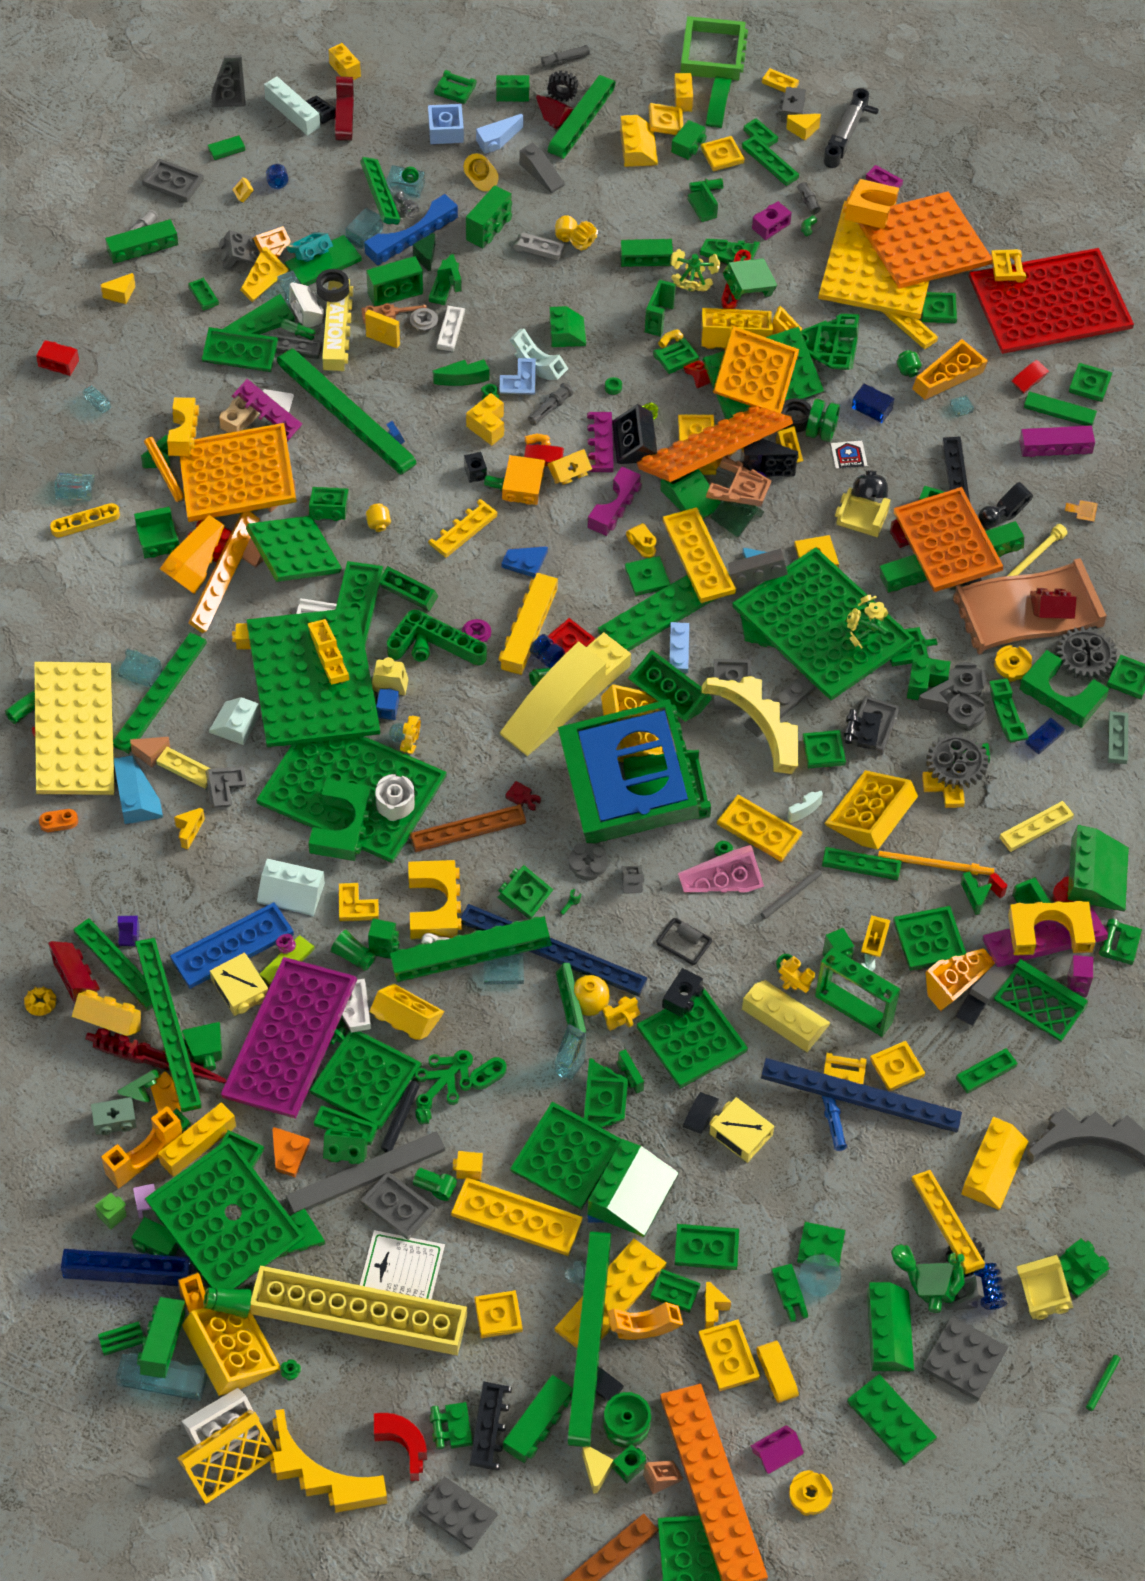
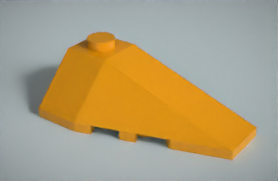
M209 515L168 556L160 570L195 594L206 579V571L209 563L212 562V554L218 545L224 525Z
M982 948L968 952L965 955L954 956L950 959L936 962L925 972L928 997L942 1011L995 964L992 957Z

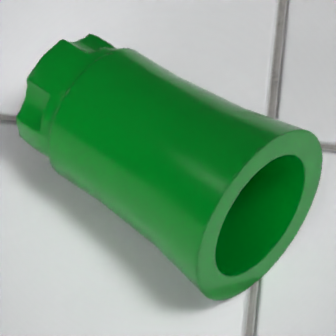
M348 930L340 933L330 950L331 953L342 957L364 971L370 968L376 958L375 954L359 942Z
M206 1289L203 1302L205 1309L232 1314L244 1319L247 1318L251 1306L250 1289Z

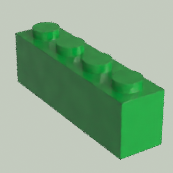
M171 219L105 238L106 248L113 264L179 245L177 232Z
M160 1297L158 1305H154L152 1311L153 1321H149L147 1333L149 1334L148 1337L144 1336L142 1342L143 1352H139L137 1358V1365H140V1375L166 1379L185 1317V1301Z
M552 1375L503 1441V1450L524 1464L528 1458L532 1459L538 1450V1444L548 1438L551 1426L553 1424L557 1425L562 1417L561 1412L565 1407L568 1409L571 1406L573 1388Z

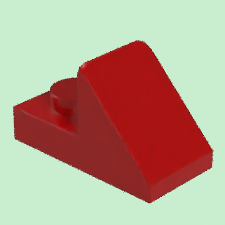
M698 360L684 366L685 373L693 376L696 388L711 383L702 361Z

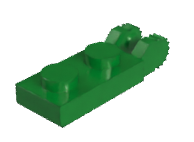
M792 1263L772 1268L771 1273L790 1322L796 1321V1315L793 1310L795 1306L799 1307L803 1319L808 1318L805 1300Z

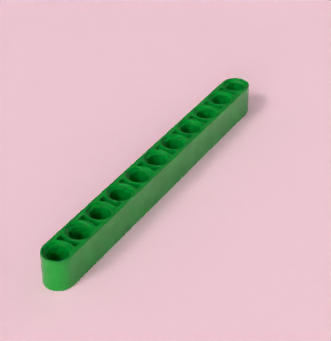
M291 348L277 357L279 366L397 473L403 475L417 464L414 456L296 350Z
M590 1231L568 1446L590 1448L611 1233Z

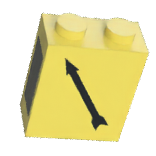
M245 953L210 970L211 981L234 1016L243 1014L249 1008L263 1003L268 987Z
M736 1097L732 1102L729 1101L722 1109L723 1112L719 1116L715 1115L709 1123V1134L748 1163L772 1137L774 1125Z

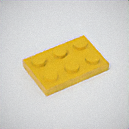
M739 1319L698 1332L719 1392L760 1379Z

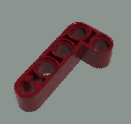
M336 76L335 140L352 141L354 111L353 77Z

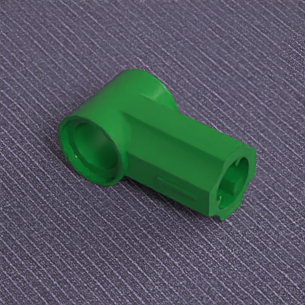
M419 1168L416 1171L413 1180L414 1186L432 1192L434 1197L442 1201L449 1200L457 1184V1180L448 1174L438 1175L423 1168Z

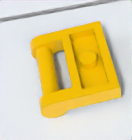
M991 250L995 281L1016 280L1017 282H1024L1026 280V274L1022 268V253L1020 250ZM1010 258L1014 260L1016 272H1012Z
M826 1053L824 1074L863 1084L867 1059L860 1058L858 1060ZM831 1063L858 1067L859 1071L832 1068Z

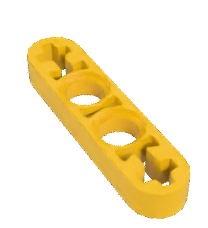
M109 503L56 519L50 524L51 533L59 538L114 522L120 517L119 507L116 504ZM92 515H97L99 517L97 520L89 519V517ZM75 520L81 521V524L74 526L72 525V522Z

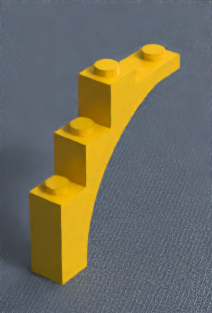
M284 1409L275 1410L276 1418L272 1419L274 1432L279 1431L280 1438L275 1439L277 1452H273L274 1460L270 1461L272 1474L276 1473L277 1481L299 1477L301 1490L305 1489L306 1497L328 1493L330 1506H335V1513L387 1504L383 1475L375 1477L346 1476L330 1471L315 1463L303 1453L289 1434Z

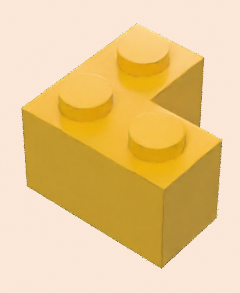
M490 393L466 413V427L491 446L504 436V422L500 420L504 416V403Z

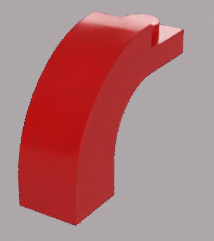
M374 1413L375 1441H394L401 1444L407 1450L410 1458V1481H419V1473H423V1460H427L426 1443L420 1430L411 1421L400 1415Z

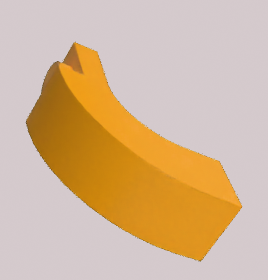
M667 1302L651 1310L639 1313H629L614 1308L607 1312L609 1326L613 1332L618 1334L619 1339L638 1340L655 1337L683 1326L679 1306Z

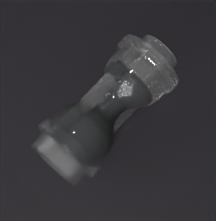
M396 185L389 189L395 205L406 217L413 218L418 214V204L400 186Z

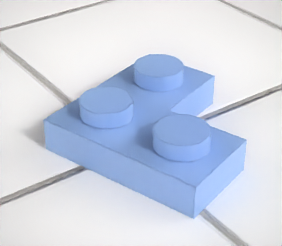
M518 358V375H500V394L535 395L536 358Z

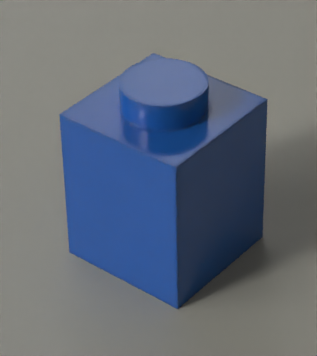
M380 689L376 706L378 718L396 720L399 691Z

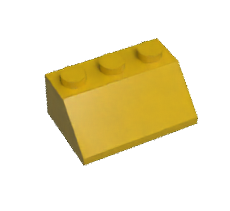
M638 115L621 116L620 135L624 167L658 165L654 132L650 131V123Z
M396 984L379 990L369 1011L378 1020L392 1024L391 1026L394 1029L403 1030L408 1033L410 1038L415 1040L427 1037L444 1013L443 1010Z
M91 990L78 994L72 1017L126 1036L140 1032L141 1012L134 1009V1005L117 1003L115 998L108 996L102 998L97 996V992Z

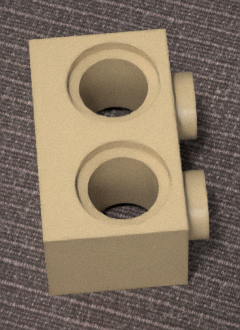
M238 396L220 414V428L228 433L246 430L257 418L259 412L251 406L246 409L244 407L246 402Z

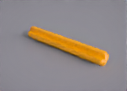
M153 437L146 438L144 443L175 501H182L184 495Z

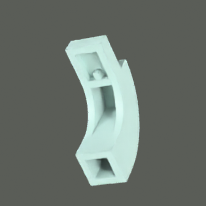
M524 328L519 329L509 339L517 351L514 354L517 359L536 358L535 374L547 380H558L568 370L560 355H548L539 350Z

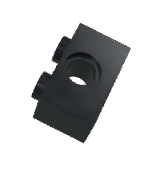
M682 968L664 995L662 1008L682 1018L687 1012L690 1013L694 1007L695 998H699L704 991L702 986L703 978ZM685 992L688 993V995H682L680 993Z

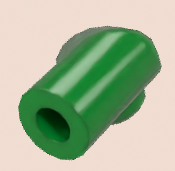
M814 215L801 223V232L806 237L813 233L811 226L817 223V218Z

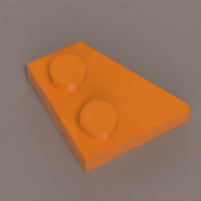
M273 1127L276 1171L296 1177L311 1141L309 1138Z

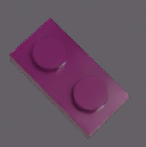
M877 165L866 174L865 178L871 182L897 188L903 185L902 179Z

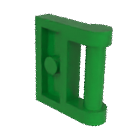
M445 70L441 80L434 89V95L465 104L474 90L477 80L464 78L452 74L449 70ZM448 80H452L467 85V87L449 82Z
M685 338L661 350L656 349L653 351L654 358L660 362L668 374L683 369L684 366L699 360V356Z
M1108 919L1106 925L1108 928V939L1104 940L1099 954L1105 958L1133 965L1142 929L1119 923L1116 919ZM1115 931L1121 933L1116 951L1111 949V944Z

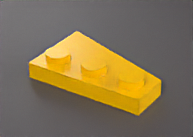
M264 246L240 291L251 302H254L281 279L289 269Z

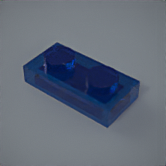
M1050 718L1029 736L1025 744L1036 753L1041 754L1064 733L1065 728Z

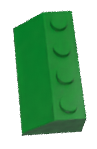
M652 649L628 677L631 682L656 701L660 702L670 699L671 705L676 706L678 717L684 722L700 714L712 700L710 694L702 693L700 685Z
M869 1282L867 1306L871 1371H914L909 1291L891 1282Z

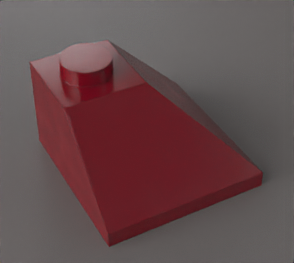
M538 94L536 96L543 119L549 122L548 125L553 128L561 127L574 110V108L551 97Z

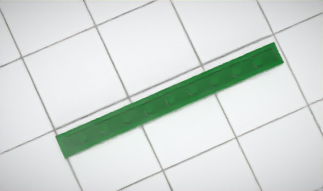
M155 938L135 941L181 1113L201 1109V1100Z

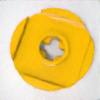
M1013 645L1005 646L997 652L994 666L997 672L1004 678H1008L1010 682L1022 679L1032 667L1031 654L1020 646L1018 648L1012 647ZM1010 660L1013 661V662L1017 661V664H1016V665L1010 664Z
M409 716L407 723H404L402 733L405 734V740L401 742L400 751L408 754L414 753L416 745H413V743L419 738L420 717Z
M807 1470L800 1472L793 1478L789 1488V1499L794 1508L800 1511L802 1515H817L824 1512L830 1505L833 1488L825 1475ZM807 1488H810L811 1491H816L814 1497L806 1495Z

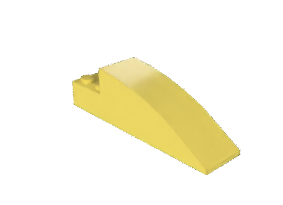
M604 632L587 647L578 642L528 694L501 730L500 735L526 756L530 755L558 730L557 727L563 726L630 667L631 653Z

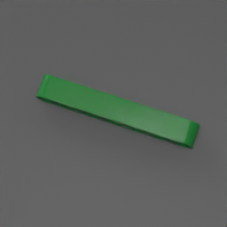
M602 75L596 78L550 141L548 153L562 159L567 156L614 91L615 80Z

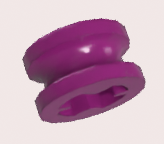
M283 934L276 940V945L283 954L292 952L296 947V943L290 934Z

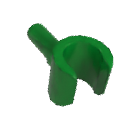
M575 889L571 890L569 901L560 911V914L564 915L572 905L579 904L581 893L575 897Z

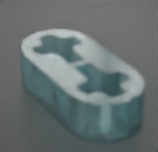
M92 385L82 390L85 399L101 413H105L111 408L108 399Z

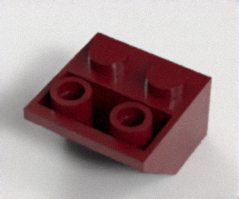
M1037 588V591H1030L1035 616L1039 618L1075 619L1077 597L1072 595L1070 591L1061 588H1055L1054 591H1050L1047 588Z

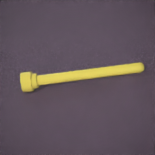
M1057 524L1052 528L1051 535L1007 576L1019 575L1055 540H1062L1068 534L1066 528L1061 524Z

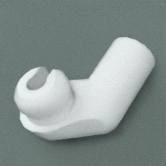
M426 933L422 936V944L425 945L436 940L450 938Z

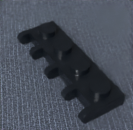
M483 1381L470 1466L496 1471L500 1470V1464L492 1463L494 1451L502 1452L503 1446L495 1444L497 1431H506V1426L498 1423L500 1411H509V1405L502 1404L503 1393H512V1387Z

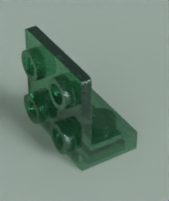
M722 500L712 514L711 519L736 537H740L753 517L757 515L761 518L765 512L755 505Z

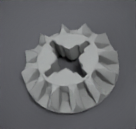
M420 308L415 310L410 316L412 327H416L417 331L421 329L425 332L426 329L432 330L433 327L437 326L438 316L431 309Z

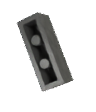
M781 548L728 563L730 577L736 589L788 575Z

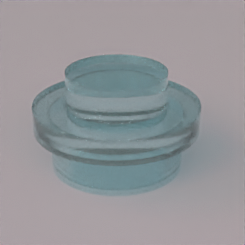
M394 724L390 728L389 736L393 741L401 742L405 738V734L402 733L404 724Z

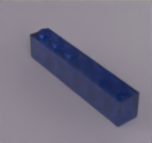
M64 1249L61 1262V1272L64 1279L179 1286L178 1280L190 1276L192 1270L189 1257Z

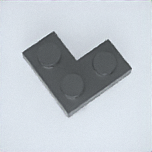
M244 766L214 768L205 771L212 808L230 807L232 805L230 788L245 787L247 785Z

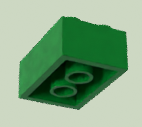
M496 185L489 190L466 216L467 241L482 249L491 243L493 237L500 233L506 222L508 223L512 218V193Z
M416 256L366 270L367 294L374 307L423 294V270Z

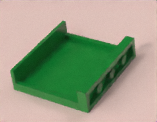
M687 750L702 808L699 811V818L695 819L709 818L711 815V803L707 799L699 761V750ZM650 754L642 757L632 756L624 759L623 763L625 780L668 769L664 754ZM669 777L629 786L627 790L637 795H652L666 785Z

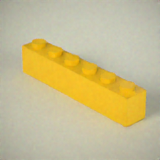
M537 573L535 579H531L529 593H525L523 598L524 605L522 608L519 607L517 612L518 619L512 624L511 636L506 638V648L504 651L501 650L499 655L502 670L519 675L523 674L558 590V578Z

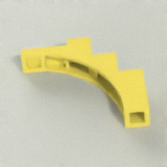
M748 676L743 677L740 683L734 680H719L716 677L707 678L702 685V693L718 695L728 699L749 714L758 724L768 741L773 758V771L792 774L798 767V726L791 725L788 722L780 723V703L769 699L762 700V680Z

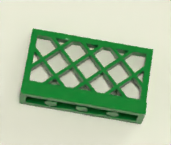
M1022 959L1016 964V968L994 998V1001L1060 1042L1064 1040L1088 1005V1000ZM1018 975L1023 978L1025 985L1014 987L1013 979L1015 976ZM1037 987L1041 989L1042 995L1031 997L1029 988ZM1026 989L1028 998L1017 1000L1015 991ZM1013 992V1001L1007 1002L1001 998L1004 993ZM1054 997L1058 1000L1059 1006L1048 1008L1047 998ZM1043 999L1045 1008L1034 1010L1032 1001ZM1029 1002L1031 1011H1021L1018 1004ZM1071 1008L1076 1011L1074 1017L1065 1018L1063 1009ZM1060 1010L1062 1019L1051 1021L1049 1012ZM1046 1012L1048 1022L1040 1023L1036 1020L1035 1014ZM1063 1023L1065 1030L1060 1035L1053 1031L1052 1025Z

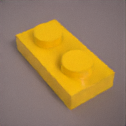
M769 68L762 78V84L785 93L786 87L797 88L799 80Z

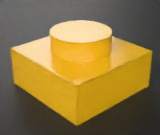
M243 177L232 189L238 200L243 203L254 191L249 181Z

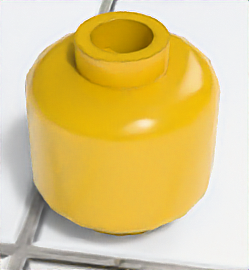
M568 215L561 216L555 223L556 237L563 242H569L570 235L577 226L576 220Z
M380 503L369 506V509L366 511L369 528L376 532L385 531L386 527L391 523L388 508Z

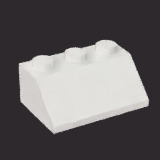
M236 1388L182 1420V1423L194 1446H196L249 1409L252 1411L253 1409L246 1395L239 1388ZM256 1425L248 1430L247 1439L258 1435L259 1431ZM232 1440L228 1451L241 1445L242 1440ZM214 1452L210 1463L221 1457L223 1452Z

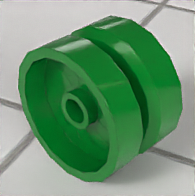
M815 399L807 423L806 437L815 439L821 429V440L831 442L838 424L840 404L831 402L825 412V401Z
M621 1392L613 1396L607 1402L604 1410L603 1428L607 1438L614 1445L628 1448L631 1444L635 1447L647 1438L651 1423V1409L647 1401L640 1395L632 1392Z

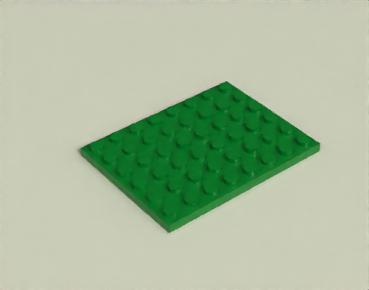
M816 547L786 567L788 575L764 581L734 601L732 605L749 624L830 701L915 642V638L888 614L884 617L881 624L888 629L885 636L878 631L875 633L872 631L859 640L863 647L862 649L859 645L855 647L854 644H851L850 637L852 635L850 632L852 630L847 627V617L856 608L861 612L860 619L870 622L869 616L865 613L867 604L858 606L861 603L860 599L867 594ZM859 624L852 633L855 637H858L869 628Z
M358 607L246 619L267 748L380 735V725ZM326 619L343 657V664L349 674L348 681L331 685L312 640L308 623Z
M365 736L291 745L256 799V802L265 808L311 828L316 827L337 831L350 826L355 817L346 809L322 805L321 794L325 779L371 786L374 802L372 806L369 805L370 818L364 824L366 833L365 837L360 840V843H362L361 850L394 863L408 840L410 833L413 832L446 778L447 772ZM388 775L404 776L414 786V810L408 816L395 821H390L381 815L376 807L375 791L377 784L383 777Z

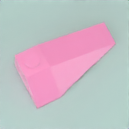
M751 845L730 851L678 873L684 892H749L764 887Z

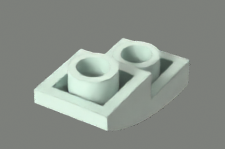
M822 791L810 792L803 797L802 804L796 803L789 807L787 815L789 823L801 820L814 812L821 805Z

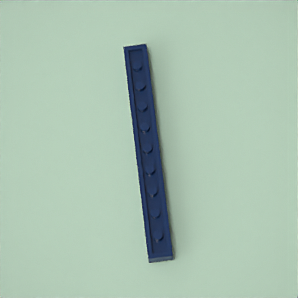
M470 904L467 905L460 917L461 924L481 931L491 929L494 926H505L512 923V921ZM550 938L552 946L529 951L560 965L570 963L572 970L585 975L597 976L605 981L606 984L638 997L647 983V977L553 938Z
M768 1058L764 1062L760 1079L952 1132H958L962 1115L961 1111Z

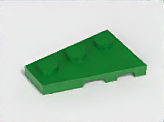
M706 238L700 250V255L709 258L716 254L720 262L728 264L733 262L736 253L743 249L750 252L751 260H753L760 247V242L754 241V244L738 240V243L724 239Z

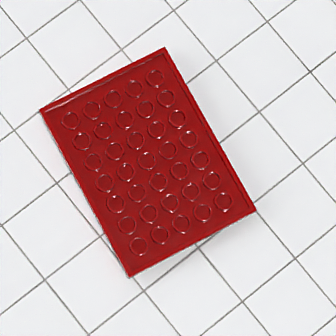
M1099 248L1021 262L1023 272L1026 274L1024 282H1017L1016 280L995 281L993 268L969 272V279L1002 354L1133 329L1134 327L1133 320ZM1011 264L1012 272H1016L1015 264Z

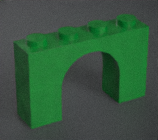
M1046 650L1023 676L1019 689L1024 694L1036 699L1040 704L1052 709L1056 714L1068 719L1072 724L1082 728L1106 700L1109 688L1093 679L1079 695L1072 697L1059 695L1051 688L1049 682L1060 670L1062 659Z
M325 779L321 794L322 805L346 809L354 815L355 819L350 826L337 831L313 827L308 843L309 854L355 861L356 855L361 853L362 843H360V840L365 837L366 827L364 824L365 821H369L370 810L368 809L369 805H373L374 794L371 793V786Z

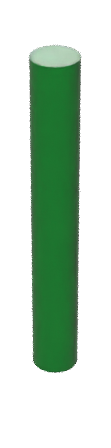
M1114 1354L1086 1405L1087 1410L1093 1411L1121 1359L1118 1355Z

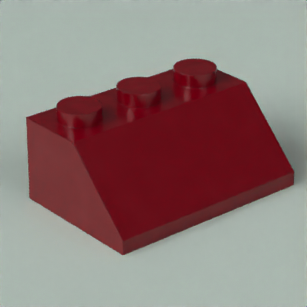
M51 941L48 943L52 962L74 1004L79 993L86 992V990L95 992L100 990L95 979L92 980L90 977L92 973L88 964H83L82 960L84 958L79 948L75 949L73 943Z

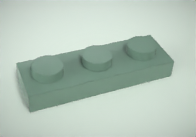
M1110 711L1108 715V763L1127 764L1128 713Z

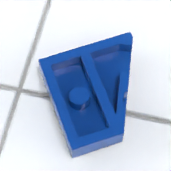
M548 547L508 549L501 568L535 578L548 553Z

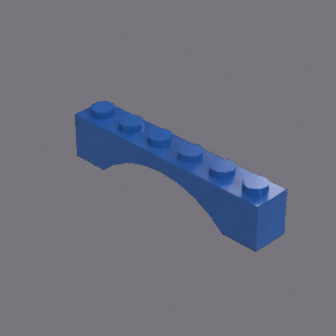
M446 194L431 202L427 214L414 226L396 233L377 234L365 241V254L377 266L386 262L389 258L401 253L404 249L413 246L414 243L458 218V205Z

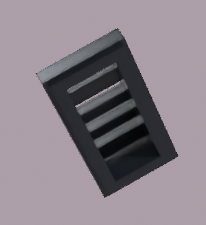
M317 95L306 101L319 113L322 124L336 117V109Z

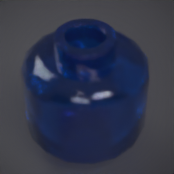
M273 164L266 170V179L271 188L281 189L287 185L289 177L283 165Z

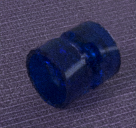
M545 634L540 635L530 647V653L537 659H541V662L548 668H552L565 655V650Z

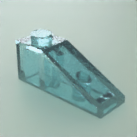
M570 1024L566 1028L555 1060V1071L561 1077H567L572 1080L585 1062L586 1033Z

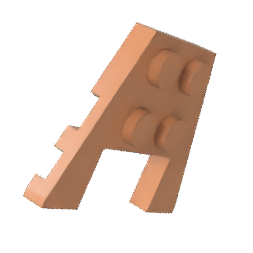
M731 455L724 456L719 467L736 473L730 489L711 483L706 497L762 506L771 480L753 469L749 471L743 467V463L739 460L736 463L730 459Z

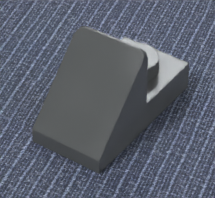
M949 679L921 694L918 707L946 713L948 706L946 700L952 696L955 684Z
M622 866L623 892L642 893L644 874L641 866Z
M974 1276L964 1280L965 1283L955 1296L954 1301L945 1303L946 1309L977 1308V1300L984 1297L981 1277Z

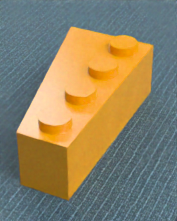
M961 339L916 377L912 390L926 400L982 374L988 360Z

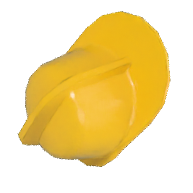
M476 153L469 155L465 159L463 165L464 172L475 187L485 192L489 191L494 185H497L498 173L485 156Z

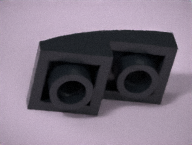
M968 994L955 1017L973 1027L986 1004L973 995Z
M700 1092L688 1112L683 1128L702 1134L709 1124L711 1114L718 1105L719 1098Z
M598 1366L596 1394L609 1401L613 1396L621 1392L624 1385Z

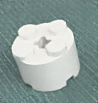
M388 775L378 782L375 796L376 807L381 815L390 821H395L408 816L414 810V786L408 778Z

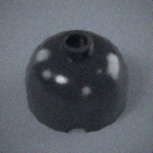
M867 470L866 474L859 475L855 479L852 496L860 498H887L888 483L883 476L877 475V471Z

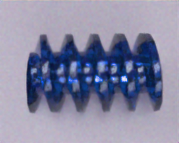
M985 1263L984 1268L974 1271L975 1276L981 1277L984 1297L981 1298L980 1305L986 1310H996L1008 1304L1006 1300H1001L1006 1297V1294L1001 1292L1004 1290V1286L999 1284L1003 1279L996 1277L1001 1274L1000 1269H994L997 1267L996 1263Z

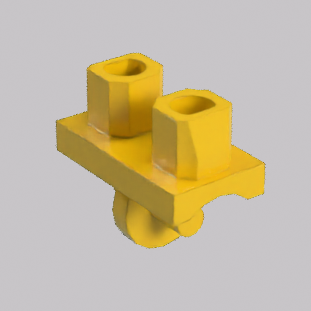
M795 956L787 961L783 959L778 970L782 974L780 979L784 981L782 988L785 990L789 987L794 990L799 988L804 993H807L815 977V972L807 968L801 973L798 970L801 962Z
M625 996L619 1000V1006L616 1008L608 1005L602 1009L607 1028L610 1031L623 1024L628 1028L633 1026V1019L641 1015L638 1009V1000L635 997L629 999Z

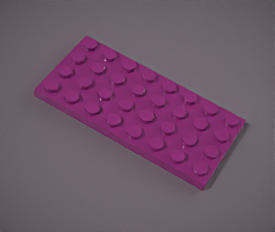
M283 957L221 1092L222 1098L296 1119L357 982L356 976Z

